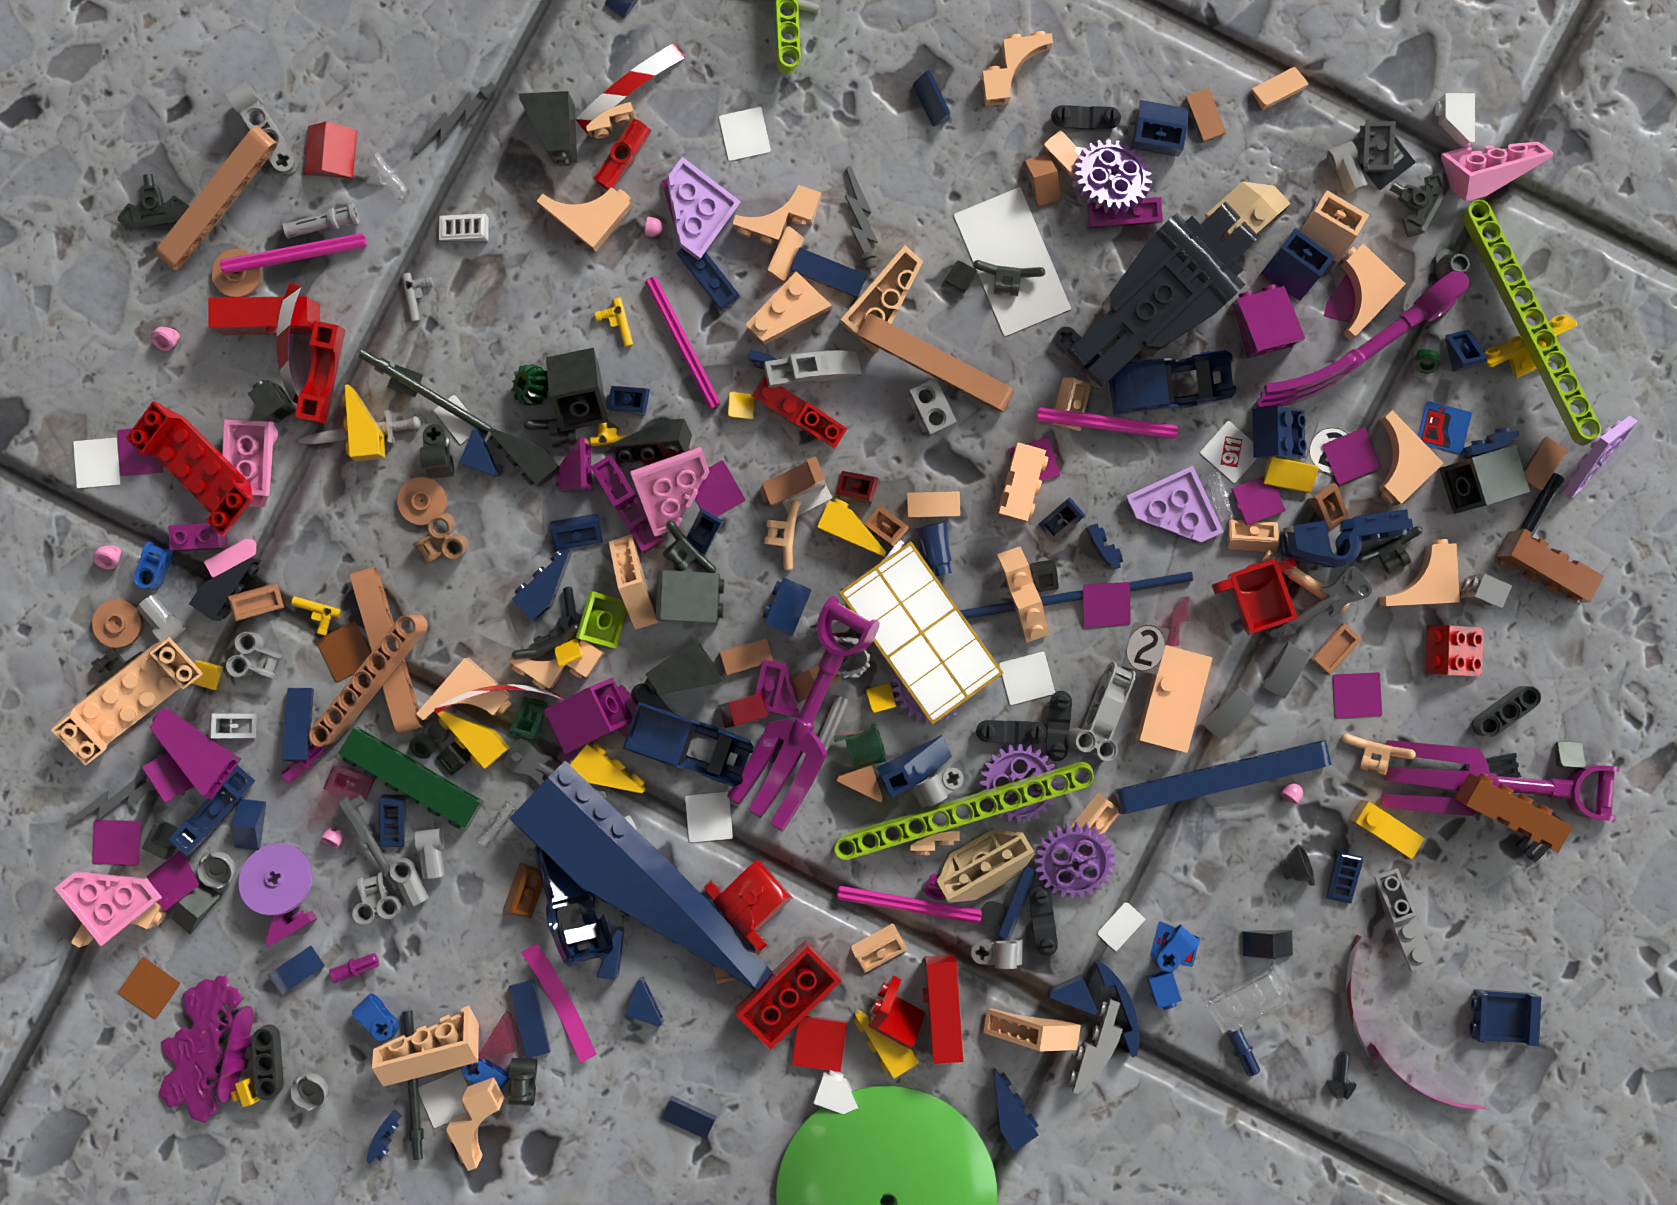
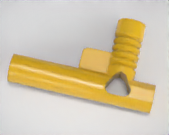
M621 298L612 299L613 308L595 312L596 320L598 322L608 318L611 327L619 326L624 347L632 346L633 341ZM617 308H621V314L614 313Z
M607 423L597 424L598 437H590L591 447L610 446L612 443L629 435H617L616 428H606ZM602 436H605L607 439L606 443H600Z
M295 596L291 603L292 606L313 611L311 618L321 622L319 623L317 633L322 635L327 634L331 617L339 619L342 613L341 609ZM331 609V613L326 616L325 610Z

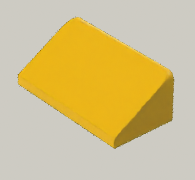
M1271 457L1266 461L1263 484L1311 493L1317 476L1318 466Z

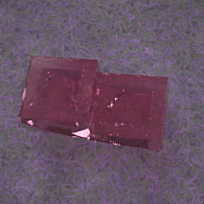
M1180 597L1172 611L1167 627L1169 629L1167 646H1179V622L1189 621V597Z

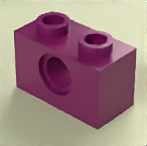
M209 523L168 526L169 547L171 551L228 549L227 534L225 537H222Z

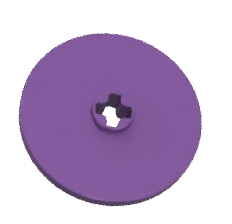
M276 843L260 848L247 859L241 869L239 892L242 900L251 910L264 916H279L294 910L304 901L310 891L313 878L311 864L304 853L292 845ZM274 875L280 877L277 879V884L272 883V881L274 880Z

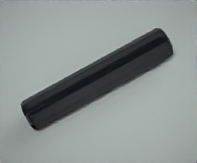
M1557 473L1552 474L1520 528L1530 531V537H1533L1564 482V477Z

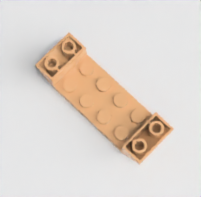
M168 637L152 645L76 704L51 728V731L86 766L103 753L107 745L179 688L185 689L203 673L176 643Z

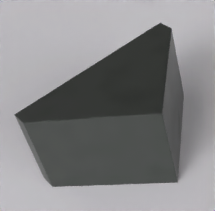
M200 882L197 888L178 903L171 919L191 934L223 895L214 888L205 886Z

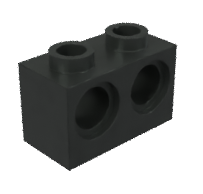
M261 380L252 386L253 390L247 393L263 418L277 424L296 412L295 405L283 387L270 380Z

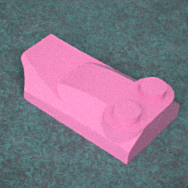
M224 419L223 456L251 483L253 500L248 506L265 507L270 492L273 444L278 437V431L274 426V422Z

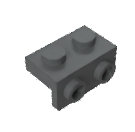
M1365 118V125L1360 126V140L1365 141L1364 150H1359V165H1363V172H1393L1396 121H1370L1371 118Z

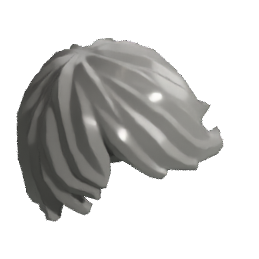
M834 636L836 642L847 649L855 647L858 643V638H837ZM864 650L858 654L845 656L838 673L835 675L844 678H859L866 671V668L870 667V664H868L870 654Z

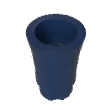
M948 522L914 528L921 545L924 560L934 575L940 576L952 573Z

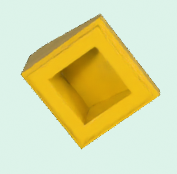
M729 392L728 417L753 419L754 398L751 397V394Z
M573 639L555 648L557 662L561 667L584 655L577 639Z
M195 660L194 664L201 670L203 675L192 682V684L216 690L223 667Z
M890 683L866 689L873 713L896 707Z

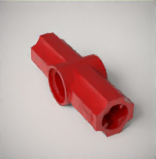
M633 118L618 142L612 145L610 154L593 177V180L606 190H609L611 187L614 188L625 170L633 164L635 155L652 132L651 129L641 121ZM626 150L628 151V156L625 159L620 160L616 158L619 151Z

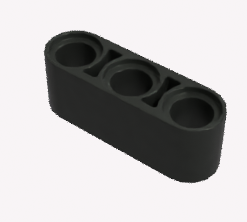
M1533 686L1516 687L1473 719V731L1477 735L1486 737L1498 735L1539 705L1541 701L1540 691ZM1525 691H1528L1530 694V700L1527 703L1522 699ZM1505 705H1508L1510 715L1505 718L1502 710ZM1486 719L1491 723V727L1487 732L1482 728V724Z
M271 1024L264 1025L255 1031L251 1040L255 1093L258 1098L266 1101L280 1093L284 1085L280 1031ZM262 1032L269 1034L270 1043L263 1041ZM264 1057L271 1059L272 1067L265 1066L263 1062ZM266 1081L272 1083L274 1087L273 1092H269L265 1088Z

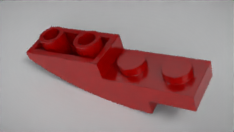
M763 375L751 394V397L770 408L771 411L833 449L836 448L848 429L784 387L768 388L765 375Z

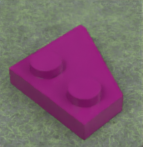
M763 659L755 694L763 693L768 711L798 717L799 709L788 664Z

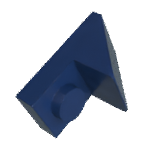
M611 386L607 410L633 413L645 417L650 389Z

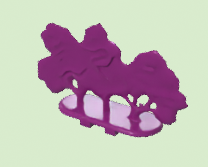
M226 975L217 976L214 981L205 978L196 987H191L183 993L185 1011L191 1017L194 1025L190 1030L183 1027L175 1033V1037H169L161 1041L166 1059H170L176 1066L170 1074L164 1076L159 1090L161 1098L165 1100L166 1105L170 1108L172 1106H179L185 1101L191 1119L203 1123L207 1122L208 1117L218 1112L219 1105L214 1096L215 1088H217V1098L220 1102H227L231 1098L230 1092L236 1091L235 1084L240 1080L241 1071L246 1070L249 1060L245 1059L247 1047L252 1046V1035L250 1033L254 1017L253 1009L251 1006H244L232 1019L231 1011L240 1004L242 995L239 989L229 985ZM225 1004L229 1006V1011L225 1010ZM219 1010L227 1016L225 1021H228V1024L220 1021L218 1017ZM220 1025L224 1027L221 1031L218 1030ZM230 1030L226 1051L221 1050L219 1047L220 1036L225 1031ZM224 1057L221 1072L219 1075L217 1072H215L216 1066L220 1063L221 1059ZM207 1080L214 1081L211 1086L206 1084Z

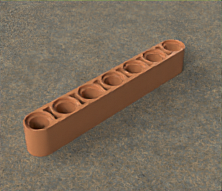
M259 126L253 127L159 244L154 254L173 271L181 268L271 156L278 143Z
M870 313L867 314L857 334L862 340L1000 412H1005L1015 392L1008 385Z
M375 566L350 574L351 583L372 651L394 625L382 581ZM396 639V641H395V646H396V648L398 649V648H399V643H398V641H397V639ZM381 658V665L384 667V660ZM404 659L382 686L391 718L398 734L423 727V720L416 714L420 709Z
M421 614L404 615L394 623L311 728L309 739L313 745L321 747L340 740L424 635L428 625L424 616ZM410 621L414 625L413 631L410 629ZM396 639H397V641H398V643H399V648H398V649H397L396 646H395V641H396ZM381 658L384 660V667L381 665ZM367 676L369 677V680H370V684H369V685L367 684V681H366V677H367ZM352 695L355 696V703L352 700ZM338 712L340 713L341 720L338 719Z

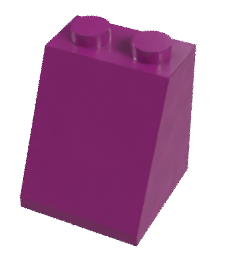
M1276 284L1262 288V292L1253 294V291L1238 294L1239 298L1233 302L1247 359L1294 347L1305 339L1285 286L1277 288Z
M613 678L592 685L544 710L547 721L552 726L557 736L558 744L565 754L631 723L633 719Z

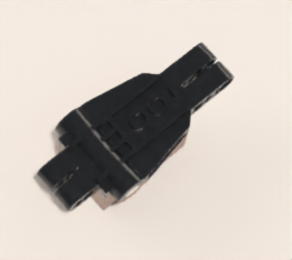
M1226 201L1202 224L1193 216L1186 222L1178 213L1172 216L1147 241L1102 303V318L1064 354L1078 371L1094 357L1097 359L1083 373V376L1097 391L1134 356L1153 357L1160 349L1216 314L1246 285L1238 277L1244 269L1236 260L1260 236L1245 221L1228 237L1224 235L1241 218ZM1116 338L1118 341L1102 355L1100 351Z

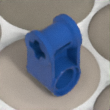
M147 542L142 549L140 561L134 573V583L138 587L147 590H157L160 588L167 569L172 562L174 552L170 548L165 550L154 546L153 542ZM151 573L153 577L150 584L146 585L144 581L146 574Z
M1180 924L1155 951L1154 962L1164 971H1174L1197 948L1200 941ZM1163 955L1169 956L1170 963L1164 962Z
M373 993L368 994L352 1009L355 1019L376 1040H387L395 1035L399 1029L397 1018L385 1007L381 999ZM384 1024L388 1026L385 1032L382 1030Z
M479 1053V1060L476 1062L479 1065L478 1068L474 1071L470 1069L474 1063L462 1066L463 1076L473 1084L494 1077L500 1090H502L510 1079L509 1073L505 1069L492 1063Z

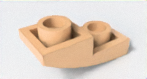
M631 102L613 107L592 120L586 126L589 136L595 139L605 138L609 136L608 133L614 132L613 122L625 124L630 122V119L635 118Z
M960 491L907 493L908 517L960 516Z
M948 829L918 838L909 844L910 851H915V855H930V851H935V841H939V845H954V841H960L959 829Z

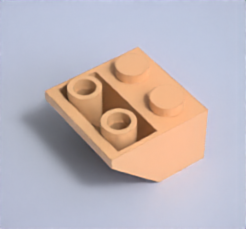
M1326 190L1319 197L1300 232L1335 256L1333 261L1338 263L1357 237L1369 215Z

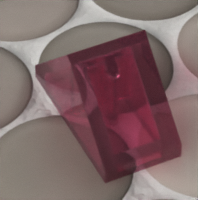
M337 764L332 766L323 789L353 798L362 795L366 801L375 779L346 765Z
M506 1011L479 1052L478 1059L482 1060L513 1053L518 1049L510 1012Z

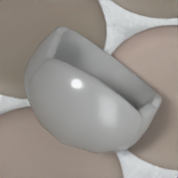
M220 851L204 855L197 865L199 880L205 886L215 889L229 885L236 871L234 860L228 854Z
M302 1074L295 1078L291 1085V1099L296 1106L306 1111L315 1108L321 1109L328 1097V1084L319 1074Z

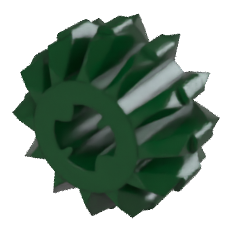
M534 364L520 366L519 371H514L515 379L511 380L513 382L511 391L515 393L514 399L526 406L542 404L543 399H547V391L549 390L547 371Z

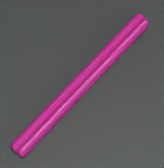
M363 233L223 259L220 261V267L224 274L364 248L367 246V241Z
M654 276L647 279L645 284L708 408L713 409L719 406L720 400L657 277Z
M1041 407L1037 408L1035 415L1037 421L1170 439L1176 438L1178 434V426L1117 417Z
M839 886L837 892V899L972 923H980L982 912L979 909Z

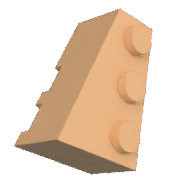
M795 272L745 325L747 330L765 346L791 332L793 329L831 311L832 305L800 274Z
M1016 443L996 514L1023 522L1032 518L1035 504H1033L1034 495H1038L1042 480H1039L1041 470L1045 471L1049 458L1045 456L1046 450Z

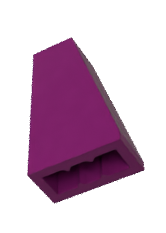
M164 707L155 714L152 719L153 723L149 728L198 792L204 797L213 799L242 758L213 738H208L206 733L174 711Z

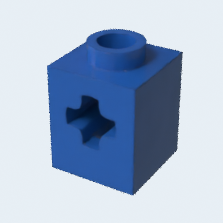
M1163 970L1146 976L1154 1003L1158 1008L1168 1010L1176 1007L1177 1002L1182 1001L1172 971L1167 972Z

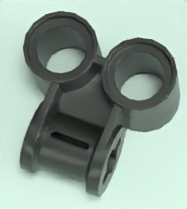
M437 424L429 425L424 429L423 447H420L421 465L423 469H426L428 478L454 476V462L450 454V442L445 435L444 429Z
M511 1059L508 1105L534 1106L537 1059Z

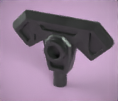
M1444 172L1425 177V190L1408 184L1404 187L1396 182L1391 185L1389 190L1399 195L1398 200L1413 211V213L1402 218L1408 237L1424 234L1450 188Z
M153 174L143 175L145 187H141L140 208L128 203L118 216L120 223L133 230L178 222L189 208V205L175 195L165 203L159 187L154 184Z

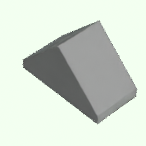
M209 713L208 738H256L257 714Z

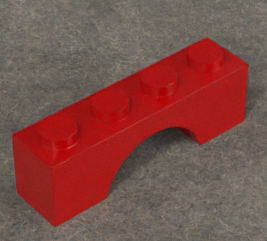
M314 321L309 344L311 348L310 372L304 389L299 393L295 413L296 418L324 425L327 424L346 331L339 325Z

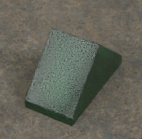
M524 696L509 734L530 740L538 739L545 717L544 710L547 709L548 702Z

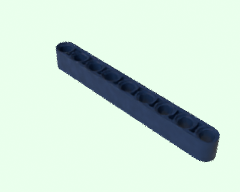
M1323 740L1114 790L1119 814H1128L1330 766L1332 763L1327 742Z

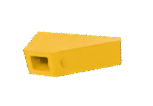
M345 385L342 401L347 411V416L344 417V427L348 431V440L345 443L347 454L357 462L386 459L384 434L356 390L350 385Z
M446 710L438 713L440 724L447 731L449 729L452 730L456 735L454 739L462 749L467 748L472 754L470 756L471 760L479 768L481 766L484 769L489 768L509 751V745L496 730Z
M597 743L594 745L586 744L570 764L588 783L643 793L646 790L643 786L645 782L634 773L632 776L624 771L625 766L617 759L610 760L605 756L606 750Z
M859 1009L855 1011L857 1018L854 1019V1022L860 1032L865 1031L869 1039L866 1042L871 1051L879 1053L882 1058L879 1063L886 1075L891 1073L893 1078H896L919 1064V1059L912 1048L908 1049L868 1027L871 1016Z

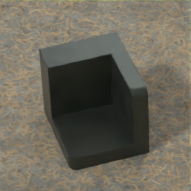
M164 820L156 821L141 849L162 859L172 857L176 846L168 839L178 827Z

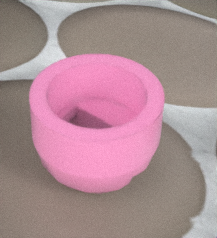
M648 217L645 236H659L663 231L661 221L657 218Z
M1293 783L1287 785L1281 792V795L1289 802L1297 805L1302 798L1303 790L1300 785Z
M335 827L328 828L323 833L321 841L332 848H338L342 842L343 833L339 829L336 830Z

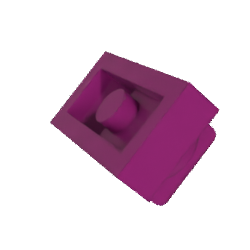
M302 910L291 916L290 919L287 914L273 916L266 940L267 946L269 947L316 920L317 917L313 910L306 914Z

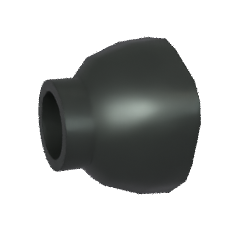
M1443 249L1436 254L1434 272L1438 281L1453 271H1461L1467 275L1468 279L1470 278L1471 266L1467 256L1454 253L1449 249Z
M1298 844L1287 855L1286 860L1280 861L1282 874L1286 880L1293 878L1296 881L1308 882L1310 886H1314V872L1305 849Z

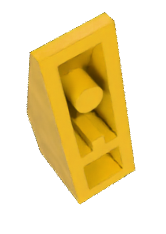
M836 498L834 502L829 500L817 529L884 558L886 551L854 512L848 509L849 504Z
M1360 800L1349 818L1350 822L1410 859H1413L1425 839L1390 814L1365 800Z

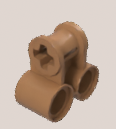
M441 513L434 517L428 524L429 534L413 543V546L418 547L425 558V564L430 563L442 554L449 559H457L468 550V539L462 534L452 533L455 528V520L448 513ZM438 520L446 523V531H441L438 528ZM451 541H456L460 545V552H456L451 548Z

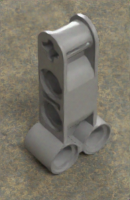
M245 80L227 91L225 95L228 101L240 113L250 130L255 126H259L269 136L276 135L277 147L268 158L273 167L283 174L294 173L298 168V160L263 106L264 102L253 85H250ZM257 114L263 115V121L260 125L253 124V118ZM283 157H286L288 159L287 167L281 165L283 163Z
M1115 662L1108 664L1082 729H1072L1067 735L1069 747L1074 750L1088 752L1091 757L1103 761H1111L1116 757L1117 745L1111 739L1135 681V671L1122 669ZM1083 734L1085 740L1084 743L1080 746L1078 740L1079 737ZM1102 744H1105V752L1101 755L1100 747Z

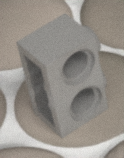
M936 378L909 390L910 397L907 398V401L912 411L917 410L920 416L917 422L923 433L927 432L930 437L956 425L957 421ZM924 391L929 392L932 396V401L926 404L922 403L918 398V395ZM934 413L939 414L942 417V423L937 426L932 425L929 422V416Z
M1487 574L1471 575L1464 579L1460 587L1462 592L1460 598L1486 610L1501 609L1512 585Z

